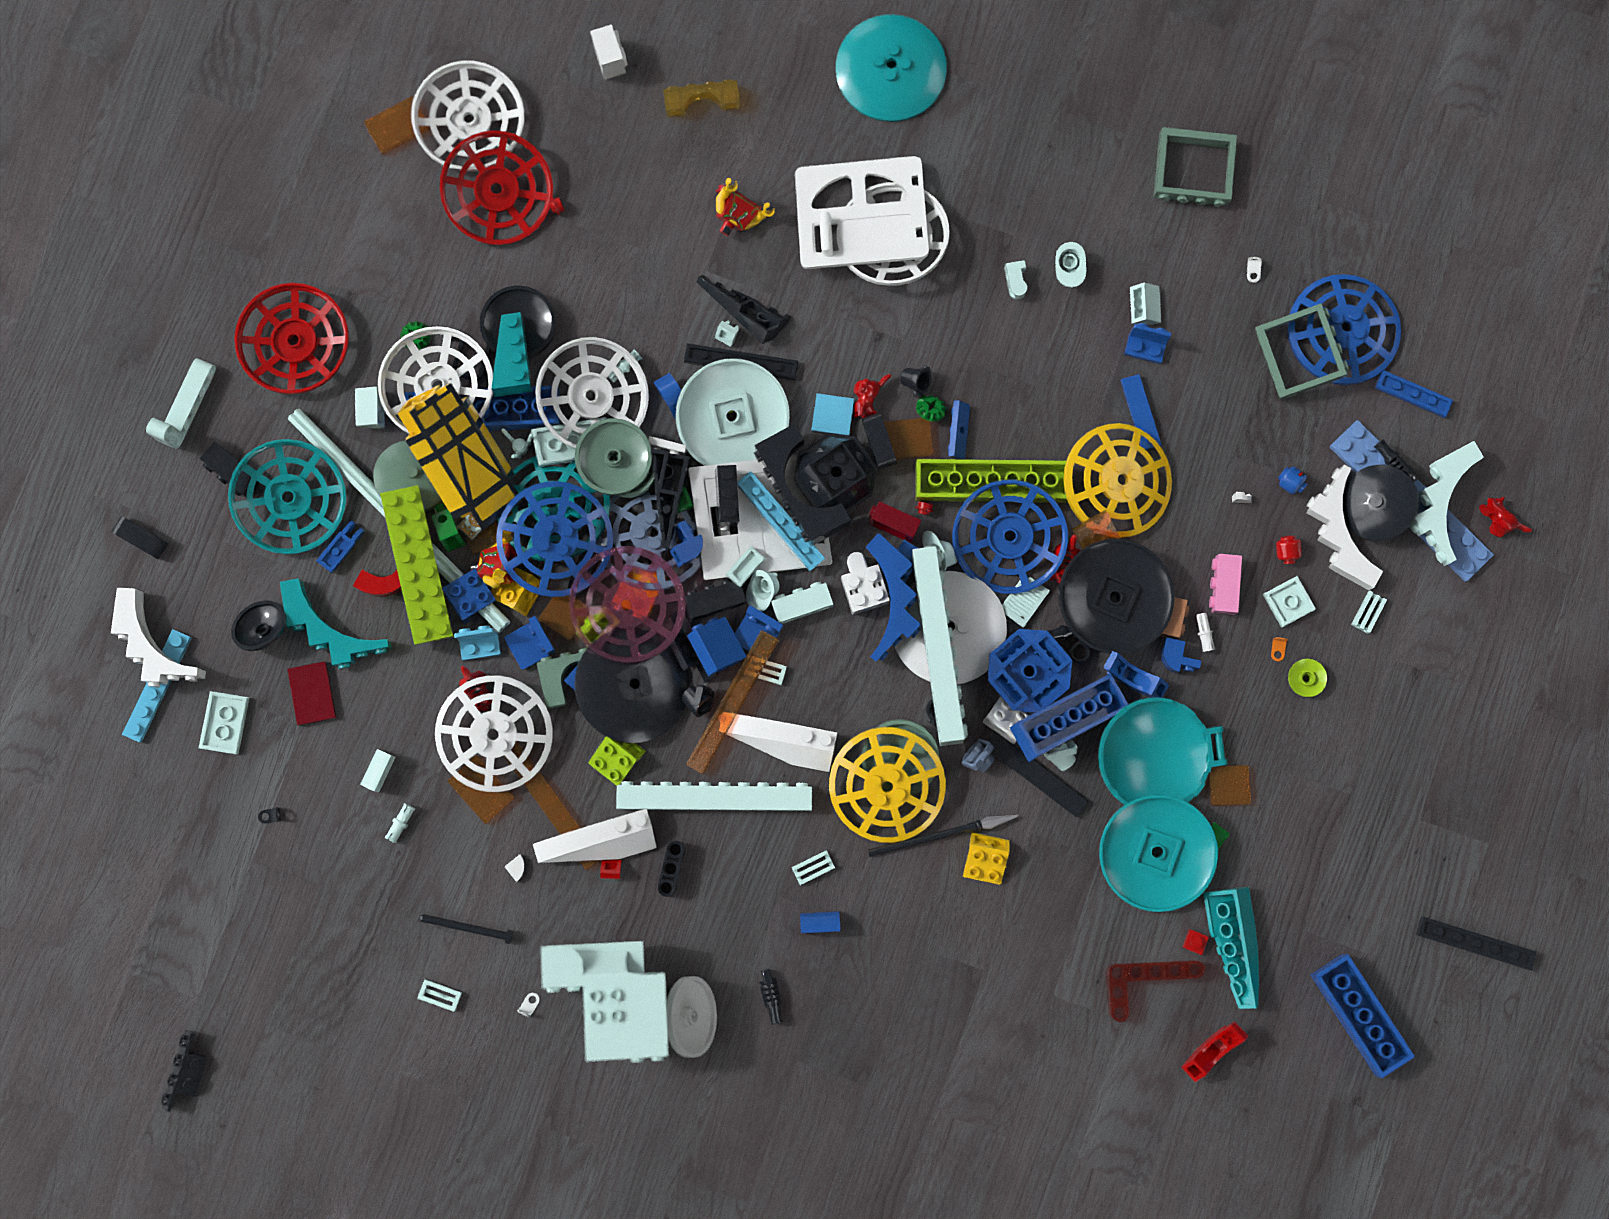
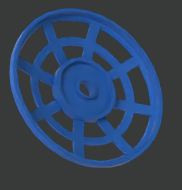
M1346 274L1321 278L1304 289L1293 304L1290 314L1296 313L1300 304L1310 308L1336 296L1338 306L1331 311L1328 310L1330 318L1327 320L1329 326L1333 325L1335 329V342L1340 343L1342 350H1348L1350 360H1346L1348 366H1351L1352 377L1334 381L1332 384L1353 385L1365 382L1382 372L1393 360L1398 350L1401 338V324L1397 309L1390 297L1380 287L1365 278ZM1339 279L1362 282L1368 285L1369 288L1365 294L1352 289H1342ZM1331 281L1334 291L1323 295L1316 302L1306 298L1308 293L1314 288ZM1375 291L1386 300L1394 316H1383L1380 307L1371 299ZM1344 295L1357 296L1361 300L1357 306L1346 304ZM1367 303L1375 310L1378 318L1368 319L1367 315L1363 312ZM1312 314L1307 318L1306 331L1295 333V321L1288 323V340L1299 363L1313 376L1320 378L1329 375L1321 371L1328 361L1336 364L1332 356L1330 346L1324 351L1318 344L1315 336L1324 335L1326 340L1327 337L1323 327L1313 329L1315 314ZM1342 323H1348L1351 326V331H1344ZM1386 324H1396V338L1393 348L1389 353L1382 347L1386 334ZM1380 325V335L1376 342L1368 336L1370 326ZM1309 338L1312 347L1321 356L1315 366L1302 353L1297 342L1298 340ZM1363 342L1372 348L1368 354L1357 358L1356 348ZM1376 353L1385 359L1375 370L1360 376L1358 364L1368 361Z
M1015 479L999 480L982 486L964 501L954 521L952 541L958 563L970 578L974 580L978 578L990 587L993 592L1017 594L1039 587L1055 574L1066 554L1068 529L1061 508L1045 490L1026 481ZM1018 485L1027 487L1030 491L1026 498L1001 496L998 486ZM991 489L994 497L993 500L986 503L977 514L967 510L969 504L978 495ZM1037 493L1041 494L1051 503L1058 517L1047 520L1042 510L1033 503ZM1014 501L1022 503L1018 513L1007 512L1004 502ZM997 505L1000 515L992 521L982 517L989 508ZM1029 507L1037 513L1041 522L1030 524L1024 517ZM963 516L973 521L970 529L971 544L960 547L958 531ZM979 523L988 528L987 538L976 542V528ZM1061 525L1062 543L1057 556L1048 551L1050 527ZM1044 529L1045 539L1043 547L1033 542V532ZM1009 530L1014 531L1016 537L1013 540H1007L1005 533ZM990 546L995 553L991 563L984 558L979 549ZM1029 549L1036 552L1038 556L1024 566L1021 556ZM973 551L978 560L988 568L983 579L970 569L963 558L964 554ZM1044 557L1054 563L1043 576L1029 583L1026 572L1037 566ZM1002 558H1014L1016 564L1015 569L1000 568L998 566ZM995 572L1004 575L1019 574L1022 585L1019 587H1005L990 583Z
M560 481L535 484L517 494L503 511L496 535L499 557L510 577L526 590L548 597L572 595L594 583L607 566L613 546V530L610 519L600 502L583 488ZM546 487H563L561 498H548L538 502L531 492ZM571 490L587 497L597 509L587 514L579 505L569 501ZM525 496L530 507L522 513L517 525L506 523V518L513 506ZM559 504L557 515L546 516L541 506ZM567 506L576 510L582 518L572 523L568 518L564 517ZM534 511L540 520L534 529L522 526L526 518ZM600 516L603 517L607 530V547L595 544L596 533L592 521ZM586 524L590 533V543L578 540L577 529ZM503 530L514 532V545L518 556L509 562L505 557L503 549ZM552 533L560 535L561 540L559 543L553 544L550 542L549 537ZM520 534L532 536L533 547L525 552L521 549ZM576 548L588 550L584 559L576 566L571 558ZM593 552L605 555L597 571L585 581L580 570L589 562ZM535 554L545 559L543 571L533 566L527 559ZM564 560L569 568L565 572L551 573L553 562ZM523 563L531 572L541 576L539 588L522 580L514 572L513 568ZM573 575L578 583V586L566 590H546L549 579H562Z

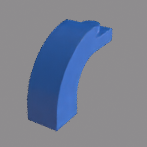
M1112 651L1106 660L1104 669L1108 671V675L1111 673L1115 680L1144 696L1163 698L1169 687V684L1162 678L1135 667L1119 653Z

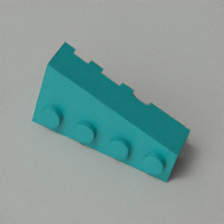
M520 312L501 315L491 388L494 397L533 392L524 322Z

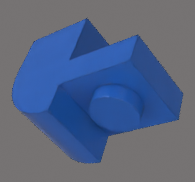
M668 373L653 383L676 420V406L682 390L673 376Z
M686 520L678 523L675 527L682 543L670 550L678 568L692 562L703 548L702 535L694 537L693 528L690 524H687Z
M1171 638L1163 640L1161 660L1163 665L1173 673L1180 672V667H1183L1182 670L1187 672H1194V670L1200 669V660L1183 657L1185 641Z

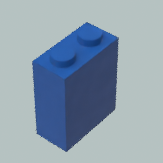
M714 617L707 621L706 625L700 623L692 628L693 631L687 635L708 676L734 666L746 658L726 617L720 619Z

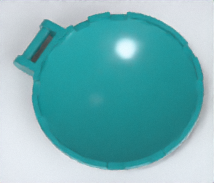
M1154 697L1135 701L1114 715L1102 734L1098 759L1104 783L1112 795L1124 805L1134 799L1147 795H1169L1189 802L1205 786V781L1208 773L1211 771V767L1228 765L1224 752L1223 726L1206 728L1190 708L1171 699ZM1211 734L1215 736L1217 759L1213 757Z

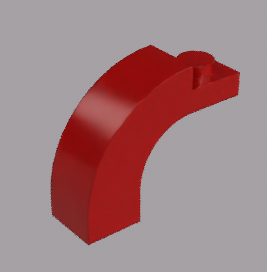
M362 569L353 584V587L363 593L376 597L392 596L402 591L397 570L389 576L377 577Z
M1235 1021L1228 1026L1224 1025L1200 1045L1181 1068L1196 1082L1206 1076L1217 1061L1227 1052L1244 1042L1248 1035Z

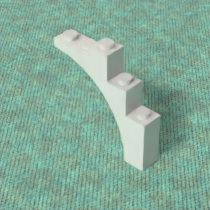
M1343 465L1340 469L1336 468L1331 478L1334 480L1331 485L1328 484L1322 494L1311 497L1307 504V507H1309L1307 514L1325 523L1318 532L1320 535L1318 541L1337 551L1332 554L1329 560L1331 562L1329 568L1363 588L1371 590L1375 587L1383 571L1370 563L1358 550L1345 525L1343 492L1351 468Z
M117 588L111 633L118 636L120 640H128L126 657L133 659V663L143 664L141 681L148 683L149 687L159 688L160 684L168 685V680L179 681V678H185L186 681L197 682V679H205L206 671L176 663L167 657L156 645L145 622L143 609L144 593L132 588Z

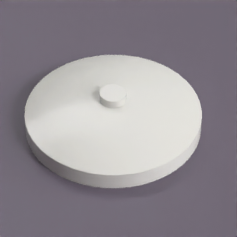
M696 976L679 979L673 985L666 1002L667 1036L673 1049L683 1057L695 1058L703 1055L709 1049L716 1031L717 1010L713 993L709 985L703 979Z

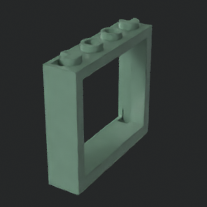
M1162 127L1159 134L1154 198L1163 199V201L1177 200L1179 203L1196 202L1197 205L1214 204L1216 207L1220 205L1228 206L1232 198L1237 135ZM1167 142L1228 148L1225 193L1163 187Z
M1322 304L1255 327L1280 401L1347 377L1346 372L1349 371L1347 362L1341 359L1340 354L1343 352L1340 343H1336L1334 340L1336 332L1333 325L1329 326L1327 319L1330 316L1327 308H1323ZM1318 313L1339 371L1285 389L1265 331Z

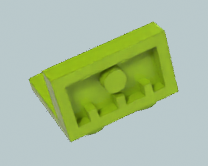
M605 737L588 763L617 786L622 783L633 765L646 751L636 743H624Z

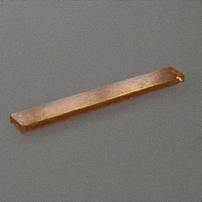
M763 630L760 631L688 759L687 766L704 775L779 639Z
M516 741L511 751L519 759L524 750ZM503 755L505 759L508 761V763L511 765L512 763L508 760V758L505 755ZM528 756L523 764L531 771L535 765ZM515 768L514 771L520 779L523 778V775ZM539 771L529 781L524 783L560 835L580 829ZM600 860L580 861L585 870H588Z

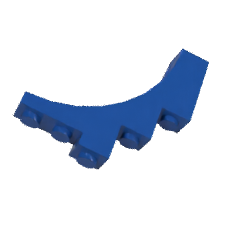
M878 533L866 548L875 557L884 572L891 600L890 617L886 632L879 646L870 656L875 662L878 659L882 662L889 654L888 648L891 645L895 647L902 640L901 634L907 638L910 636L914 638L921 631L919 628L921 624L904 609L906 606L910 608L917 601L915 598L917 594L901 580L902 576L906 579L913 571L911 568L913 564Z

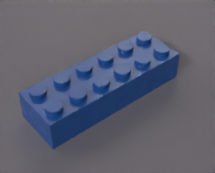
M1110 673L1018 721L1010 727V730L1028 762L1113 718L1128 703Z
M1348 954L1339 955L1310 974L1376 1077H1385L1415 1057Z

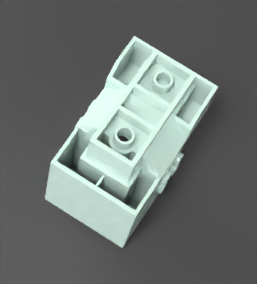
M643 941L541 947L542 988H547V992H558L561 987H567V991L580 990V986L584 987L586 1061L631 1058V1062H642L643 1058L651 1057L652 1061L664 1060L665 1056H668L665 973L663 971L644 972Z

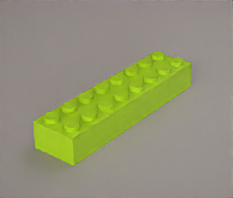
M917 459L915 501L964 502L973 492L984 485L999 480L1015 479L1037 485L1045 490L1057 503H1068L1064 488L1066 461ZM1018 485L998 486L1001 496L1026 498L1030 491L1029 488ZM991 489L978 495L972 502H989L993 500L994 497ZM1037 493L1033 502L1050 503L1039 493Z
M416 485L380 493L414 645L453 637L419 486Z

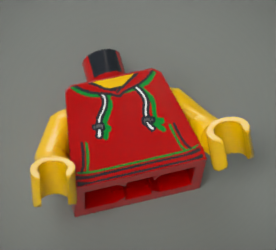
M731 178L726 179V186L722 188L716 197V217L724 222L719 232L728 237L733 229L736 231L748 230L759 224L766 216L770 217L775 212V208L771 211L766 210L770 203H765L763 211L760 210L762 207L737 191V181L733 185H729Z
M503 530V549L505 557L509 562L517 557V552L509 544V541H512V536L510 535L512 532ZM497 543L488 549L482 550L479 562H474L470 565V569H476L483 582L492 588H497L500 584L513 583V579L507 573L500 560Z

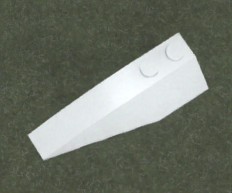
M723 712L719 730L788 764L820 771H830L837 732Z
M647 809L606 820L533 844L538 863L615 860L657 848Z

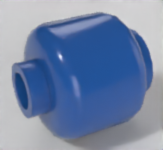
M1295 466L1286 467L1278 477L1280 480L1279 486L1291 495L1297 492L1302 493L1308 485L1305 483L1307 475Z

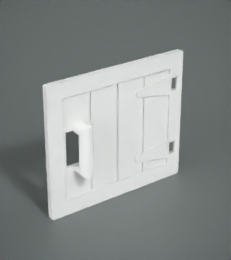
M793 455L788 461L785 470L786 484L795 498L811 506L793 480L797 455ZM757 460L689 468L697 535L701 534L703 538V548L700 555L704 580L728 578L726 573L751 546L766 558L755 571L778 572L806 568L739 488L740 522L737 525L738 534L731 535L729 526H718L719 536L714 537L710 507H715L717 517L715 469L717 465H736L737 482L752 471L786 511L781 502L783 500L781 494H776L772 487L774 482L771 477L768 479L763 471L765 467L762 462L758 463ZM790 510L786 511L790 517L793 516ZM828 537L824 539V543L814 545L825 557L816 567L832 564Z

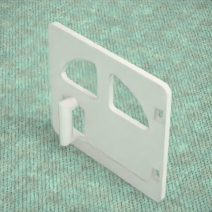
M912 156L807 166L796 170L800 259L803 268L817 269L924 259L928 256L929 247L920 158ZM872 175L891 180L906 192L908 198L905 201L868 204L866 202L865 178ZM918 177L919 186H912V178ZM843 178L851 179L852 206L825 209L812 208L815 197L825 187ZM835 224L839 227L840 250L833 251L831 225ZM816 226H820L822 252L819 253L816 252L814 228ZM917 229H922L923 237L916 238Z

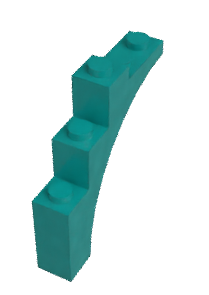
M297 578L280 582L286 626L293 629V631H302L306 627L309 646L316 648V650L327 649L329 645L332 665L338 667V669L350 668V664H355L354 656L356 658L367 657L368 653L375 652L378 655L387 653V650L392 649L391 641L388 639L363 640L337 632L326 624L313 609L302 580Z

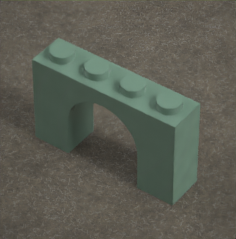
M587 648L578 650L579 653L572 655L571 652L562 653L559 658L552 659V656L541 659V662L537 663L547 709L567 705L563 687L564 675L571 666L579 663L581 656Z

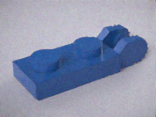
M353 521L349 522L342 532L340 531L317 559V562L332 574L365 532V530L360 528L351 539L347 537L354 529L355 523Z

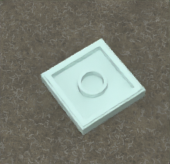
M1298 576L1263 594L1281 628L1316 610Z

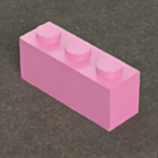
M1218 554L1215 559L1213 558L1212 570H1214V577L1211 578L1210 582L1213 596H1210L1209 608H1212L1211 613L1228 615L1238 613L1242 556Z

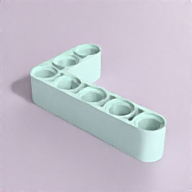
M196 358L184 379L165 422L152 418L147 425L146 433L158 442L178 449L214 376L216 366Z

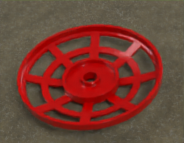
M484 131L462 140L448 155L440 175L439 190L441 201L449 219L466 236L485 244H511L532 234L546 218L553 198L552 175L542 154L526 139L506 131ZM483 138H500L498 149H488L477 154L469 145ZM507 139L523 145L531 151L534 157L525 163L516 154L506 151ZM463 149L470 159L461 168L458 178L447 176L452 160ZM488 155H497L496 166L485 168L480 158ZM508 157L514 160L521 167L511 172L503 167L504 158ZM538 163L542 166L546 177L547 193L536 192L535 180L530 169ZM474 164L480 173L475 181L465 180L464 176L467 170ZM524 173L528 177L530 191L519 189L517 178ZM445 183L457 186V196L462 209L455 214L452 213L447 202ZM495 183L502 187V191L499 194H494L491 191V186ZM462 187L474 189L476 199L468 205L464 200ZM517 197L529 198L526 207L519 214L513 206ZM534 199L546 201L540 217L529 227L523 218L530 211ZM481 205L489 210L488 221L479 218L472 211ZM507 210L513 218L506 222L495 223L496 214L500 211ZM468 215L476 223L487 227L486 237H480L470 232L458 220ZM517 223L523 233L508 239H493L494 228H506Z
M284 283L262 291L246 305L235 329V350L242 368L258 385L279 394H302L324 385L340 369L348 351L349 329L342 310L325 292L307 284ZM291 291V302L278 305L270 311L262 303L265 299L275 294ZM299 291L315 294L327 303L320 311L309 304L300 303ZM257 308L264 317L256 328L255 336H243L245 324L252 311ZM332 308L341 320L344 336L333 337L331 325L325 317ZM291 309V318L280 322L274 316L281 311ZM299 309L310 311L316 316L308 323L305 320L299 319ZM270 321L275 327L271 337H261L266 323ZM321 321L326 328L328 337L317 338L314 328ZM293 336L299 338L296 345L289 344V340ZM242 343L254 344L256 355L262 364L254 371L251 370L245 359ZM344 344L340 359L335 368L330 372L324 364L331 355L333 345ZM261 345H271L275 353L268 361L265 360L262 354ZM317 345H327L326 352L319 361L313 353ZM280 360L290 363L289 373L278 371L273 366ZM308 360L314 366L305 372L297 373L298 363ZM266 371H269L278 377L288 379L287 389L271 386L259 377ZM317 371L325 377L312 386L295 389L296 379L308 377Z

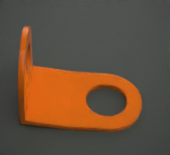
M1279 637L1273 639L1271 657L1274 661L1278 662L1284 659L1288 639ZM1276 651L1281 652V657L1279 659L1275 658L1274 653Z

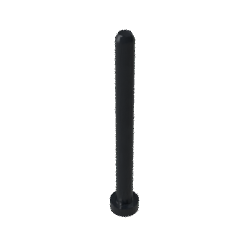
M425 914L420 916V921L424 923L505 940L506 944H511L513 938L512 930L503 932Z

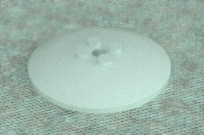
M723 359L705 365L686 382L676 406V425L679 437L683 445H686V450L704 466L756 460L753 454L756 452L754 445L789 427V406L780 383L765 368L743 359ZM730 410L735 411L737 414L734 421H729L726 417Z

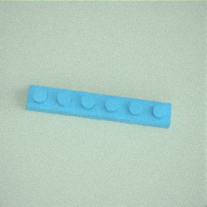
M752 471L737 482L738 488L809 571L825 559L814 545L810 546L809 542H804L800 535L802 530L794 525L791 517Z
M172 629L162 652L180 664L192 637ZM168 680V685L160 684L159 688L149 687L148 683H146L122 735L142 743L172 680Z

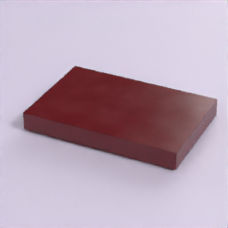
M323 661L287 669L297 725L300 726L336 718L327 662Z

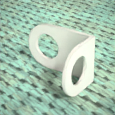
M1250 257L1248 258L1247 279L1250 282H1257L1260 279L1261 258ZM1256 273L1257 278L1251 279L1250 274Z
M529 993L517 1011L526 1017H530L539 1003V996L536 993ZM530 996L536 997V1002L534 1004H531L529 1002Z

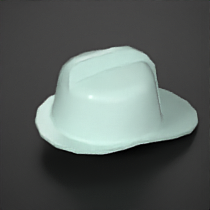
M1064 243L1057 250L1055 257L1057 279L1066 287H1076L1083 282L1086 276L1085 251L1077 243Z
M924 532L922 538L924 548L936 546V552L940 551L942 563L939 566V571L943 570L944 573L946 567L957 563L954 549L949 542L939 540L933 532Z
M757 570L753 573L746 591V600L749 606L761 612L768 608L772 598L779 591L777 573L765 572L763 570Z

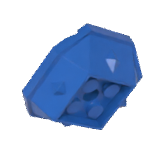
M1018 629L989 654L988 682L1013 711L1036 713L1049 706L1069 689L1072 659L1048 631ZM1025 667L1032 668L1033 675L1031 677L1024 674Z

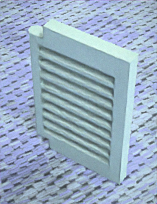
M1031 577L1028 578L1029 583L1035 581ZM1019 581L1015 587L1021 586V581ZM1040 585L1027 592L1009 594L1002 604L1005 615L1024 628L1050 590Z

